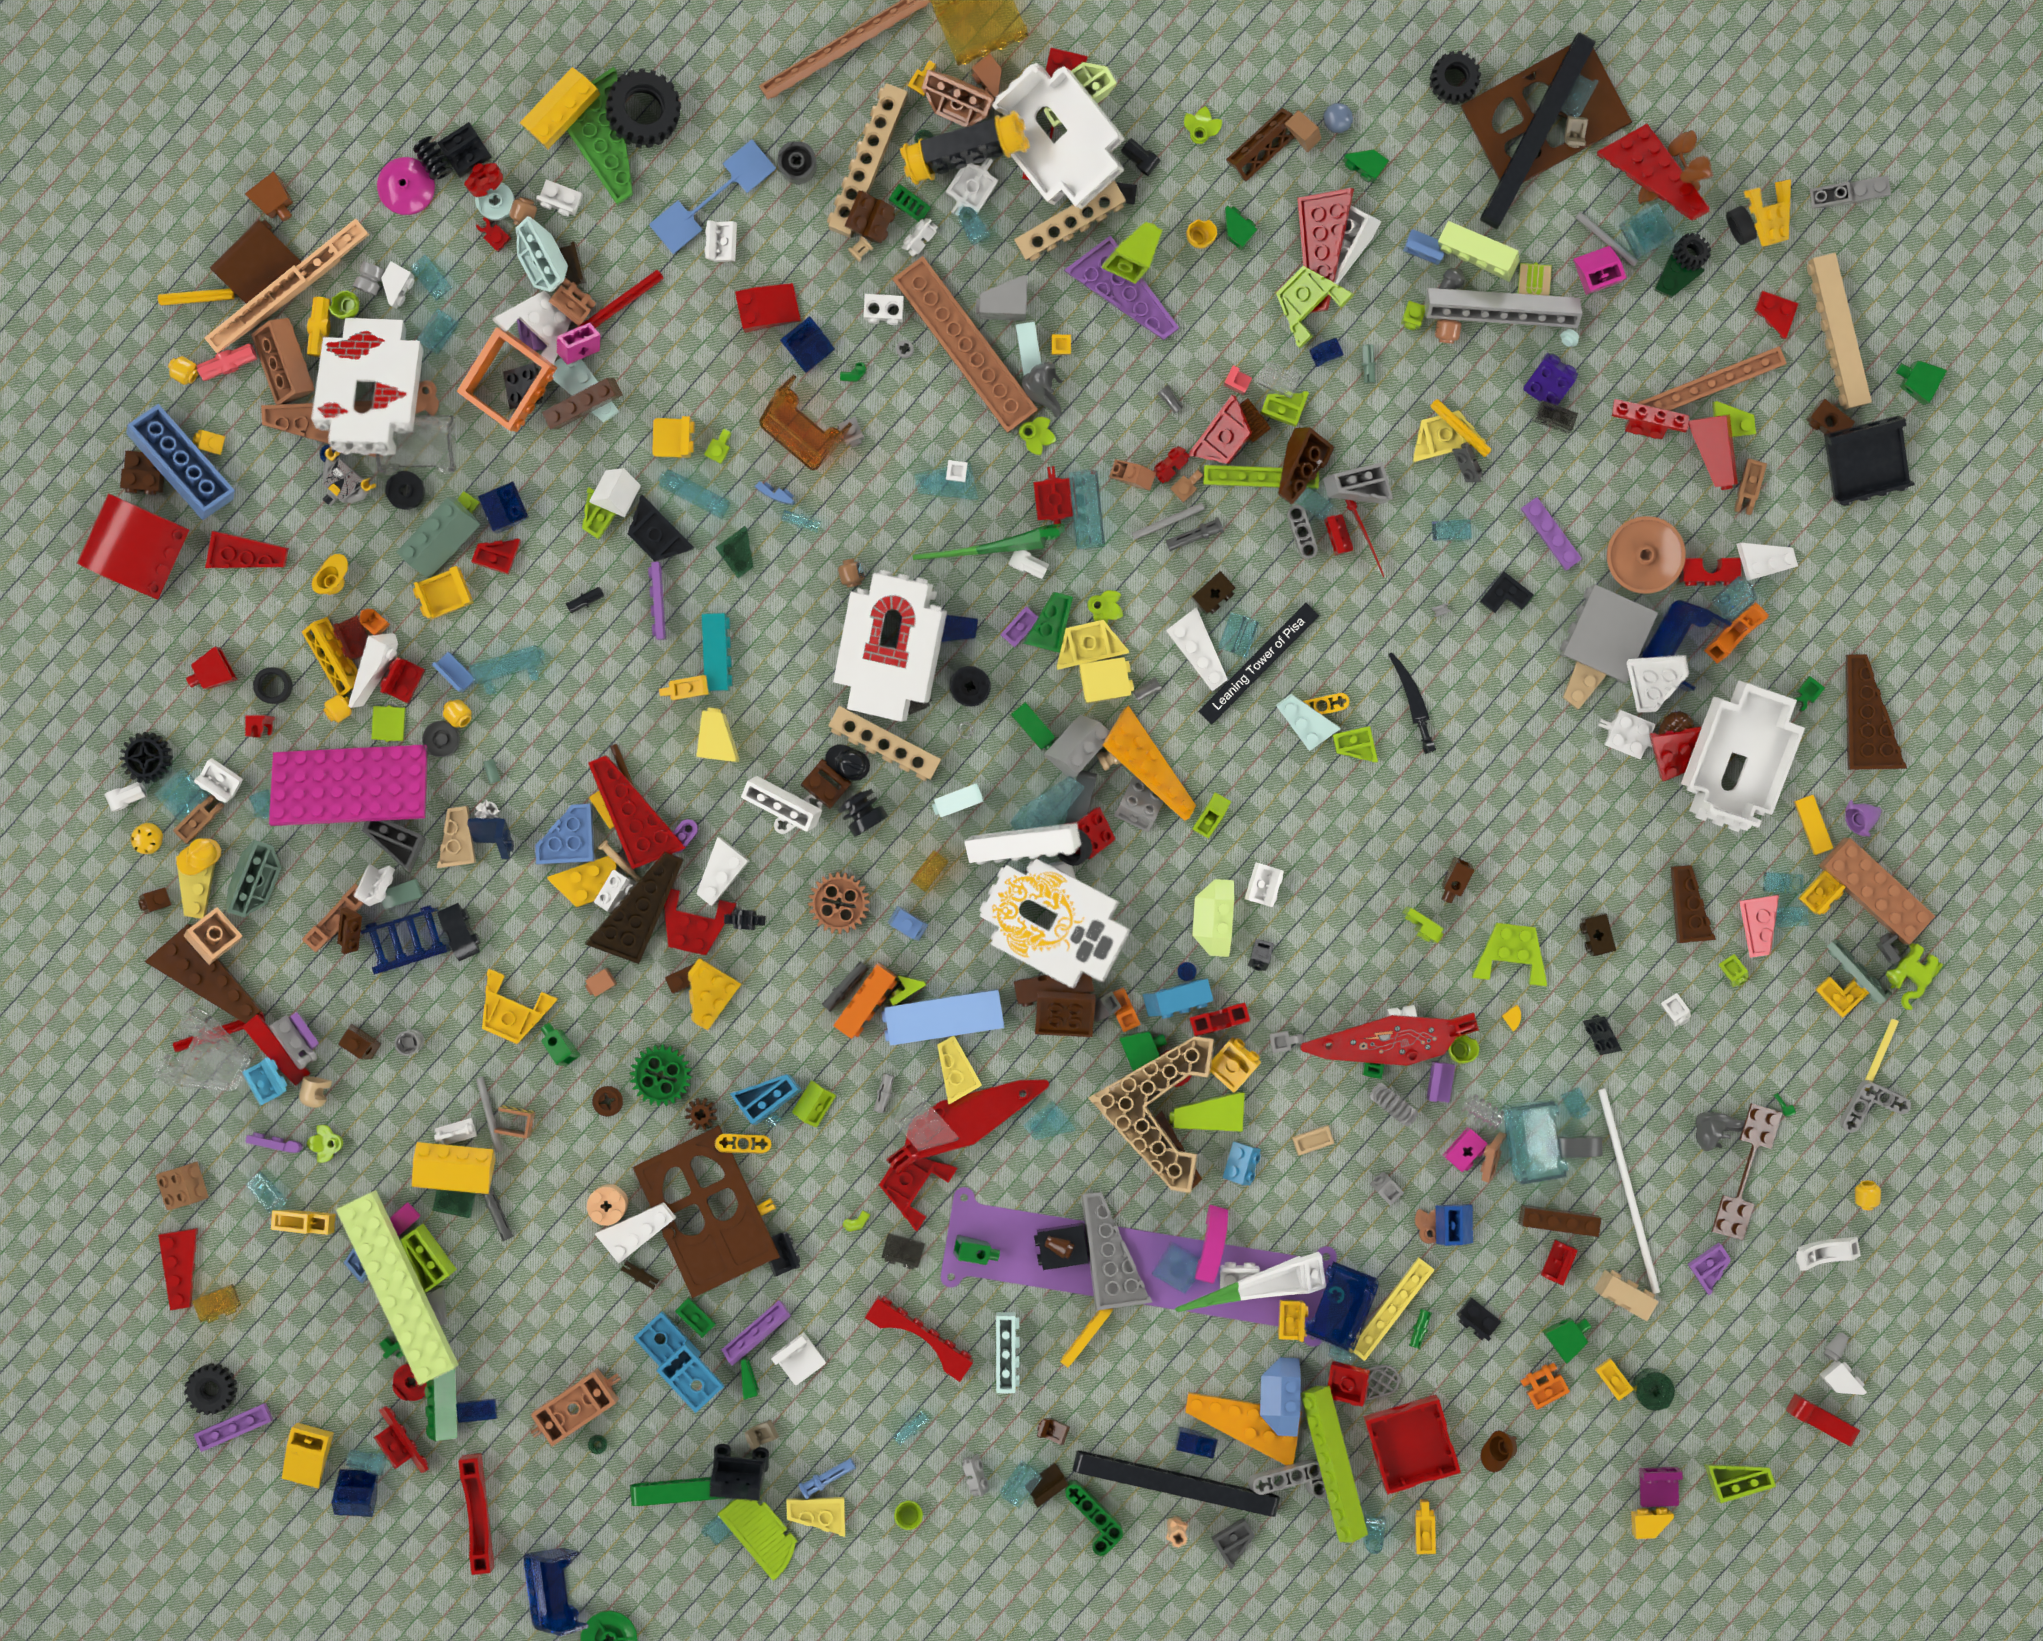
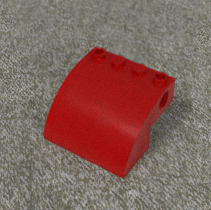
M108 493L77 564L158 600L189 533V529Z

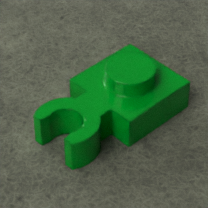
M1808 676L1796 691L1800 696L1794 699L1802 704L1799 709L1800 712L1807 708L1808 701L1814 703L1825 689L1824 686L1811 676Z

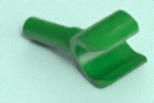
M1774 1094V1097L1781 1105L1784 1116L1790 1117L1796 1114L1793 1105L1786 1106L1779 1094Z

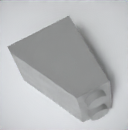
M1027 275L981 292L980 298H976V314H980V319L1026 321Z

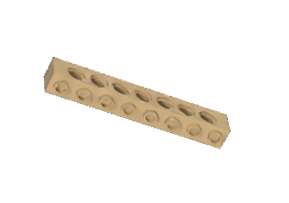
M888 83L879 90L877 96L879 99L878 104L873 106L870 113L872 117L870 124L866 123L863 134H865L864 139L858 142L856 147L857 156L855 159L852 158L848 168L851 170L849 176L844 177L841 185L843 191L835 199L834 213L830 212L827 219L830 230L849 238L852 237L854 231L845 227L848 217L843 218L840 216V212L844 209L851 211L855 199H848L847 195L850 192L858 193L859 190L869 194L908 98L907 91ZM886 103L893 104L891 110H885L883 106ZM878 121H885L886 126L878 128L876 123ZM876 138L879 140V143L876 146H871L869 141ZM869 156L872 158V161L869 164H864L861 162L862 158ZM857 174L865 176L861 182L855 181L854 178Z

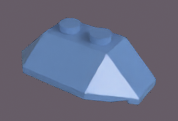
M1280 1357L1261 1375L1260 1416L1278 1436H1298L1301 1392L1299 1358Z

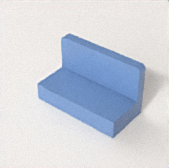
M1414 229L1411 230L1403 251L1436 265H1439L1444 256V252L1440 250L1441 247L1438 245V239Z
M447 652L438 662L432 664L458 692L463 693L476 680L450 652Z

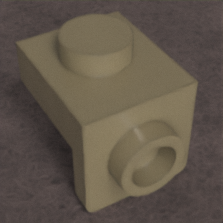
M1568 116L1564 140L1569 147L1579 148L1580 146H1586L1587 118Z
M771 1419L752 1426L744 1433L747 1443L752 1450L779 1437Z

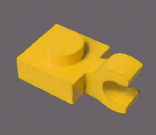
M929 60L923 71L917 69L907 86L925 97L926 94L922 90V85L927 70L935 71L936 64Z

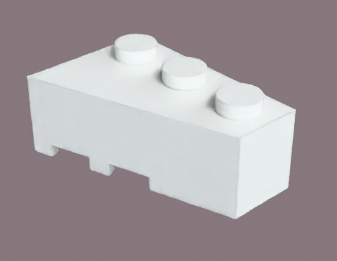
M717 837L697 895L709 905L714 906L750 860L721 837Z

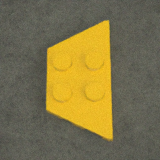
M609 856L547 878L572 904L579 907L595 901L611 872L616 870L617 864Z

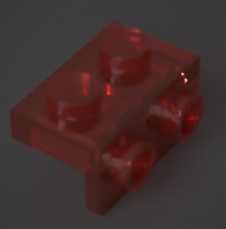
M356 615L341 623L333 624L335 628L333 633L336 639L340 640L343 645L341 650L344 656L350 660L362 657L368 635L364 626L360 623L359 616Z

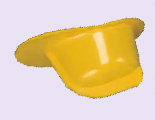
M334 554L325 561L312 579L311 585L315 593L334 595L342 590L345 584L344 576L348 570L347 558L342 554Z
M209 838L194 840L179 853L176 862L178 870L185 875H195L202 872L219 860L221 856L220 845L215 840Z

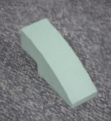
M1035 321L1016 324L1023 375L1030 373L1034 366L1041 364Z

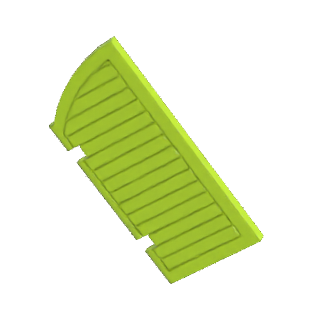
M734 1499L720 1510L717 1515L774 1581L787 1567L797 1540L791 1532L786 1536L783 1532L787 1530L786 1526L766 1502L759 1505L758 1501Z

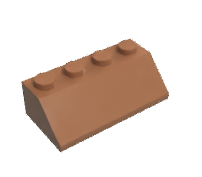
M289 318L269 320L251 334L276 405L286 404L306 397L315 390Z

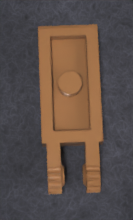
M1749 458L1746 460L1734 511L1739 512L1745 498L1749 499L1746 514H1752L1755 501H1757L1767 463Z
M211 794L202 803H199L173 829V832L186 844H189L225 806L220 802L209 811L206 807L215 800L214 795Z

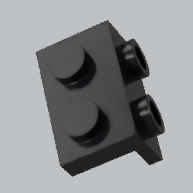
M779 1232L772 1235L771 1238L780 1258L769 1262L774 1277L792 1269L800 1268V1257L794 1251L791 1235L787 1232Z

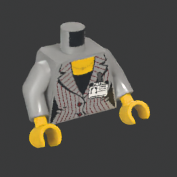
M331 447L325 451L326 461L323 469L322 485L329 491L322 500L329 506H332L337 499L345 504L364 500L370 490L376 487V484L370 485V477L364 479L340 458L336 460L340 452L336 451L333 453Z

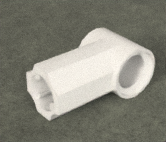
M1025 550L1014 551L1008 565L1043 579L1049 566L1048 563L1031 556L1032 554Z
M136 782L122 789L117 788L109 791L104 795L111 811L116 812L128 807L130 803L147 797V791L142 783Z

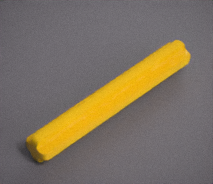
M228 288L159 294L158 303L160 305L232 300L235 298V293Z
M1439 399L1434 400L1430 407L1483 457H1486L1491 452V448Z

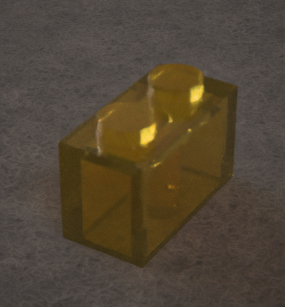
M933 850L910 881L926 892L949 861Z
M233 1284L192 1301L200 1323L206 1320L208 1323L218 1320V1315L223 1313L226 1316L237 1312L236 1308L241 1306Z

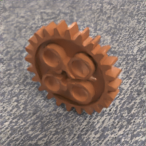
M839 872L836 873V877L829 873L828 880L823 876V883L816 881L818 888H811L815 894L808 896L813 899V902L808 903L809 906H813L809 913L816 914L812 920L819 919L820 921L817 926L824 924V931L830 927L832 934L835 929H838L839 934L842 933V929L849 933L850 926L855 930V923L857 922L862 925L863 923L860 918H867L863 912L870 910L865 907V904L870 903L869 900H865L869 893H863L866 886L859 887L861 880L854 882V875L848 879L846 872L843 877L840 876ZM829 886H834L837 889L835 897H830L827 894ZM852 890L855 892L856 898L854 901L846 899L845 894L847 891ZM828 898L836 901L842 898L841 902L854 904L856 908L843 905L837 908V904L824 902L822 899ZM825 905H830L833 909L832 914L829 916L825 915L822 911ZM844 909L851 911L852 915L849 920H845L841 916V912Z

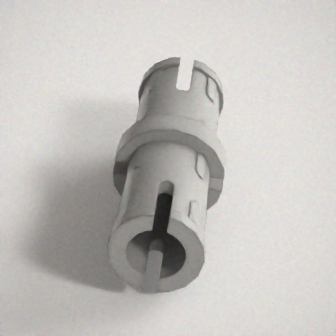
M883 1073L880 1088L877 1089L878 1095L873 1111L885 1114L887 1102L892 1095L891 1089L895 1076Z

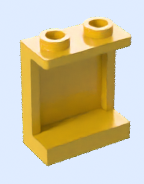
M458 566L449 568V571L421 582H414L415 588H413L415 597L421 601L422 606H420L422 615L430 620L474 603L462 571Z

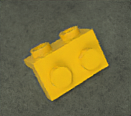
M1823 870L1798 899L1814 914L1821 915L1830 909V904L1834 900H1838L1843 895V890L1846 887L1835 880L1827 871Z
M1280 1300L1279 1339L1304 1342V1337H1307L1308 1332L1307 1325H1305V1318L1308 1317V1306H1306L1303 1300Z

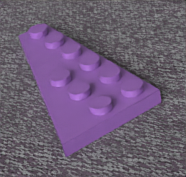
M1111 236L1064 270V272L1163 341L1179 329L1178 325L1142 277L1134 284L1101 268L1106 259L1118 247Z

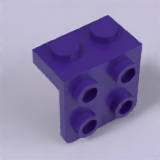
M1546 353L1523 389L1550 409H1555L1574 384L1579 373L1576 372L1573 366L1562 363L1558 356Z

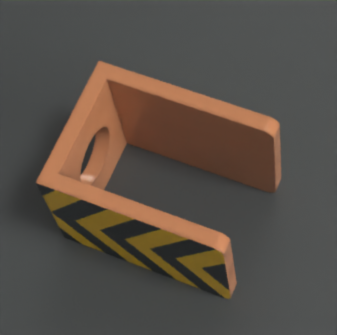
M503 1105L498 1108V1111L528 1116L525 1132L498 1127L494 1129V1133L525 1139L531 1136L535 1111Z

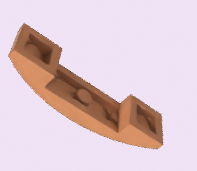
M356 883L342 896V899L302 938L315 953L338 933L340 911L342 908L347 907L357 912L364 903L354 897L358 888Z

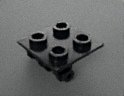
M535 363L503 371L509 409L519 406L537 377L538 368H536ZM543 397L538 398L535 404H541Z
M1596 1014L1591 1017L1592 1019L1583 1021L1585 1029L1592 1038L1594 1047L1600 1055L1622 1051L1605 1016L1600 1017Z

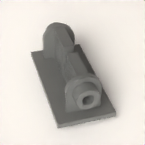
M1465 442L1461 445L1462 448L1452 449L1465 482H1481L1482 470L1478 461L1472 460L1475 457L1472 445Z

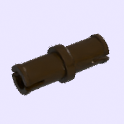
M626 1260L624 1265L628 1266L630 1270L622 1266L620 1271L633 1277L635 1282L639 1281L651 1288V1290H654L656 1286L649 1281L651 1280L657 1284L659 1279L645 1272L644 1268L640 1269Z

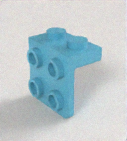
M269 1057L242 1072L260 1106L287 1091L285 1079L282 1076L279 1077L276 1071L278 1067L273 1059L270 1060Z

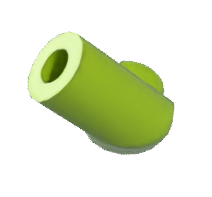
M862 1210L857 1219H845L843 1227L849 1232L860 1230L867 1222L870 1214Z

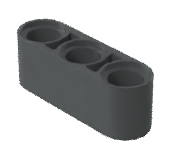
M1081 770L1077 775L1065 823L1077 822L1088 814L1097 778L1096 773Z

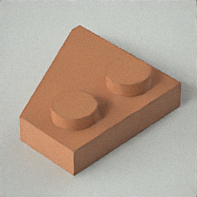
M1499 1132L1492 1143L1486 1146L1484 1150L1486 1159L1482 1163L1480 1170L1483 1173L1482 1181L1489 1183L1495 1175L1502 1153L1500 1146L1506 1140L1507 1134Z

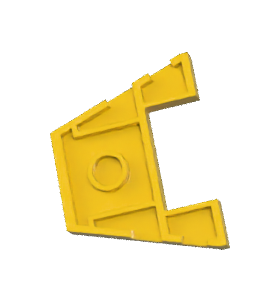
M1791 179L1775 182L1777 203L1763 207L1760 188L1744 191L1745 198H1749L1751 202L1749 206L1750 213H1754L1757 223L1754 225L1761 246H1769L1789 240Z
M489 968L487 971L488 977L482 1029L515 1044H519L557 1002L558 998L541 992L534 1009L524 1006L498 994L506 975Z

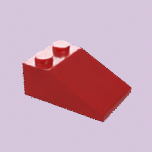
M793 283L735 291L742 328L745 333L801 321Z

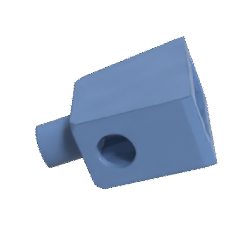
M899 906L896 907L888 921L892 927L917 941L920 940L929 925Z

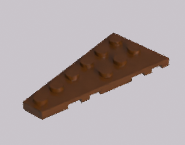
M1867 654L1845 655L1848 770L1907 769L1901 755L1900 746L1897 744L1894 736L1895 732L1885 705H1883L1880 690L1877 688Z

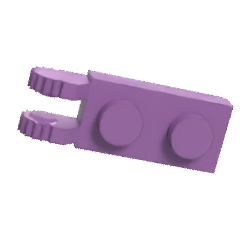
M254 1132L253 1135H247L245 1141L249 1144L290 1153H298L303 1149L301 1142L290 1140L285 1143L283 1142L284 1138L272 1136V1139L264 1138L265 1134Z

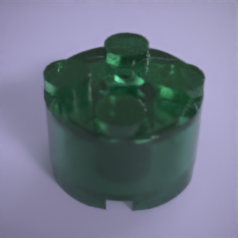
M1645 1368L1639 1374H1636L1632 1380L1631 1386L1634 1389L1632 1393L1636 1400L1646 1409L1652 1411L1666 1409L1674 1399L1675 1388L1672 1380L1656 1368Z

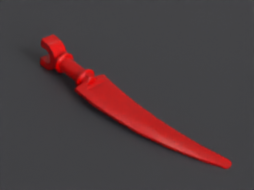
M1345 500L1346 508L1352 511L1384 578L1373 546L1356 510L1357 503L1353 500Z

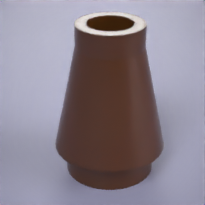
M1048 1236L1044 1245L1063 1259L1064 1257L1069 1259L1074 1249V1244L1071 1241Z

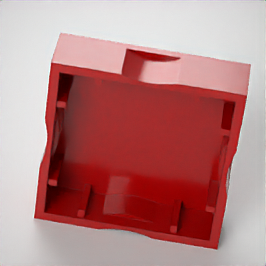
M1437 1395L1363 1416L1387 1495L1415 1487L1426 1481H1436L1461 1473L1454 1447L1450 1442L1447 1432V1423Z

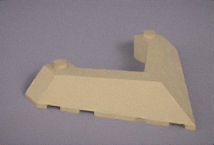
M1194 1036L1088 1097L1155 1173L1174 1191L1191 1193L1198 1154L1179 1151L1147 1106L1189 1075L1209 1078L1214 1039Z

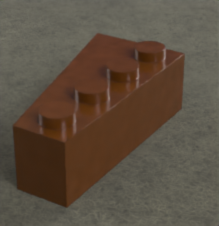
M1085 972L1082 973L1075 988H1071L1047 974L1014 981L1017 1002L1022 1004V1007L1034 1005L1033 1002L1037 1001L1038 991L1088 994L1094 991L1092 978Z

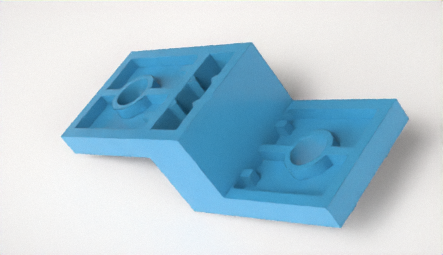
M663 1311L633 1337L658 1364L659 1367L656 1371L695 1413L725 1386L699 1358L701 1352ZM661 1333L665 1335L666 1341L658 1343L655 1336ZM693 1381H700L702 1388L700 1390L693 1389Z

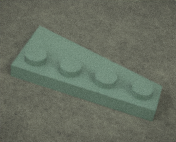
M1837 939L1827 946L1829 954L1834 959L1838 958L1842 963V968L1856 978L1855 982L1861 988H1865L1869 992L1868 996L1872 1001L1878 1002L1881 1005L1893 994L1889 989L1884 991L1880 985L1881 982L1876 977L1869 976L1867 968L1862 963H1855L1853 961L1855 959L1854 956Z

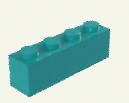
M725 613L702 614L703 662L708 692L730 691V686H733V677L729 675V667H732V657L728 656V648H731V637L727 636V629H730V617H727Z

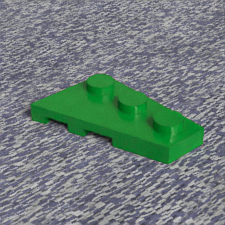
M1053 592L1023 644L1060 653L1073 597Z

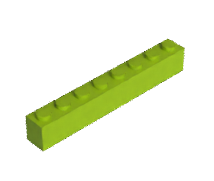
M1314 1386L1300 1394L1339 1542L1353 1543L1368 1535L1330 1386Z

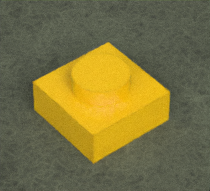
M1052 334V355H1071V335Z

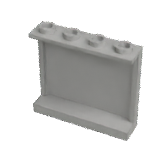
M1594 584L1590 588L1587 587L1583 595L1585 601L1583 605H1579L1575 613L1577 619L1575 623L1572 622L1569 626L1567 633L1570 634L1568 639L1564 640L1560 646L1562 651L1560 656H1566L1613 677L1616 681L1624 684L1629 679L1627 661L1628 659H1638L1658 612Z

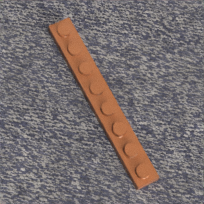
M1779 346L1640 401L1637 404L1671 411L1784 366L1787 363Z

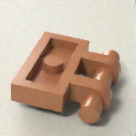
M565 278L561 283L564 287L560 285L549 299V302L580 326L591 311L587 306L592 309L596 302L591 299L588 293L585 294L577 288V284L571 283Z

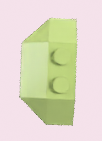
M1083 62L1071 70L1096 103L1105 99L1117 85L1107 66ZM1045 107L1044 112L1052 126L1055 128L1062 125V122L1049 107Z
M1214 879L1195 897L1192 936L1210 956L1229 957L1234 910V880Z

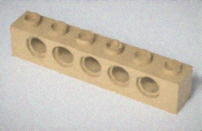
M1114 180L1083 209L1073 204L1017 237L1014 241L1025 260L1028 261L1030 259L1033 262L1041 257V252L1045 250L1050 252L1058 247V242L1062 240L1067 242L1074 237L1073 234L1080 230L1082 233L1089 229L1092 222L1097 221L1099 223L1108 217L1106 214L1114 211L1116 213L1124 208L1123 204L1126 203V200ZM1102 198H1107L1110 201V205L1107 208L1100 207L1099 201ZM1091 208L1093 210L1092 217L1085 218L1082 215L1083 210ZM1074 218L1077 224L1075 227L1069 228L1065 224L1066 220ZM1053 227L1060 230V234L1056 238L1049 235V230ZM1034 238H1042L1043 245L1041 247H1034L1032 245Z
M838 706L828 725L832 728L830 732L840 737L842 734L848 736L847 741L857 746L859 743L865 745V750L874 755L876 751L883 755L882 759L891 764L893 760L900 764L899 768L908 773L910 769L917 772L916 777L924 781L927 778L932 779L941 762L940 758L841 706ZM849 721L855 723L856 727L853 732H847L845 729V725ZM866 730L872 732L873 736L870 741H864L862 738V733ZM882 739H887L890 743L887 750H881L879 747V742ZM899 748H904L907 752L906 757L903 759H898L896 756V751ZM916 757H921L924 761L923 766L920 768H916L913 765V760Z

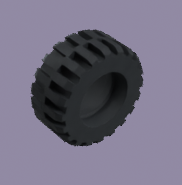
M639 69V72L630 70L627 75L622 74L618 81H615L611 86L606 101V119L610 122L609 127L611 130L616 131V136L619 139L624 138L626 144L634 143L637 148H641L642 145L651 148L653 144H662L664 139H668L672 132L675 131L680 117V96L678 91H674L673 83H668L666 81L667 77L663 74L659 77L654 70H651L650 73L645 72V69ZM636 93H646L654 97L661 106L659 119L651 124H640L632 120L625 110V103L628 97Z

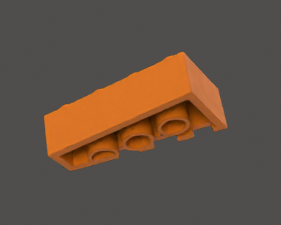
M878 962L833 1026L851 1039L854 1036L858 1038L864 1030L862 1024L865 1020L869 1022L875 1014L872 1010L876 1005L881 1006L886 999L884 993L887 989L892 990L898 982L895 980L897 975Z

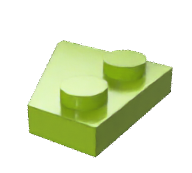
M1370 726L1332 735L1337 754L1375 763L1378 762Z

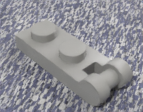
M287 1015L269 1026L300 1070L305 1068L307 1063L317 1060L315 1052L309 1048ZM301 1051L305 1055L302 1058L298 1055V1053H300Z

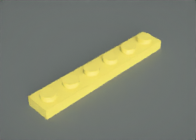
M1418 1257L1349 1349L1365 1361L1435 1269Z

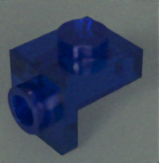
M1337 338L1319 343L1309 350L1316 367L1344 355Z

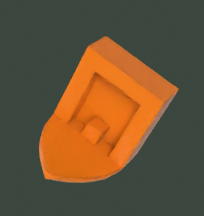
M374 609L361 610L360 623L371 634L381 635L389 627L390 624Z

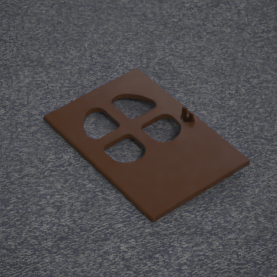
M1570 45L1460 106L1499 181L1511 160V157L1505 152V143L1524 133L1534 116L1523 96L1524 88L1536 82L1543 83L1549 87ZM1594 48L1558 114L1566 119L1568 116L1585 117L1588 119L1585 134L1586 146L1572 148L1565 142L1554 148L1550 147L1545 139L1540 149V155L1534 160L1523 183L1632 123ZM1512 98L1523 120L1520 124L1499 134L1492 127L1493 115L1498 105L1504 99Z
M720 1125L632 1167L651 1208L664 1202L674 1215L676 1212L692 1204H696L701 1211L705 1225L703 1230L697 1235L682 1233L678 1229L675 1220L661 1229L662 1235L669 1246L692 1298L765 1263L780 1258L733 1154L720 1152L715 1147L716 1138L723 1134ZM725 1138L719 1142V1144L723 1145V1148L728 1145ZM696 1156H705L712 1159L723 1169L724 1178L705 1188L701 1187L691 1167L692 1159ZM679 1167L684 1174L691 1193L669 1204L664 1198V1180L671 1168ZM730 1188L738 1202L737 1210L730 1219L719 1220L714 1216L708 1204V1197L721 1190Z

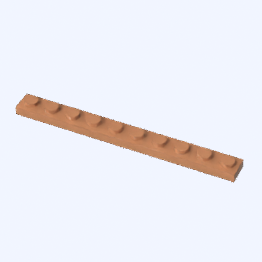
M900 0L759 85L762 93L767 100L778 96L780 92L793 87L800 80L808 78L813 72L826 67L833 60L843 57L848 51L858 48L863 42L876 37L883 30L893 27L895 23L908 18L918 9L926 7L932 0Z

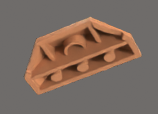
M927 70L922 85V90L926 94L934 113L964 127L976 124L987 118L994 100L983 89L956 77L932 70Z

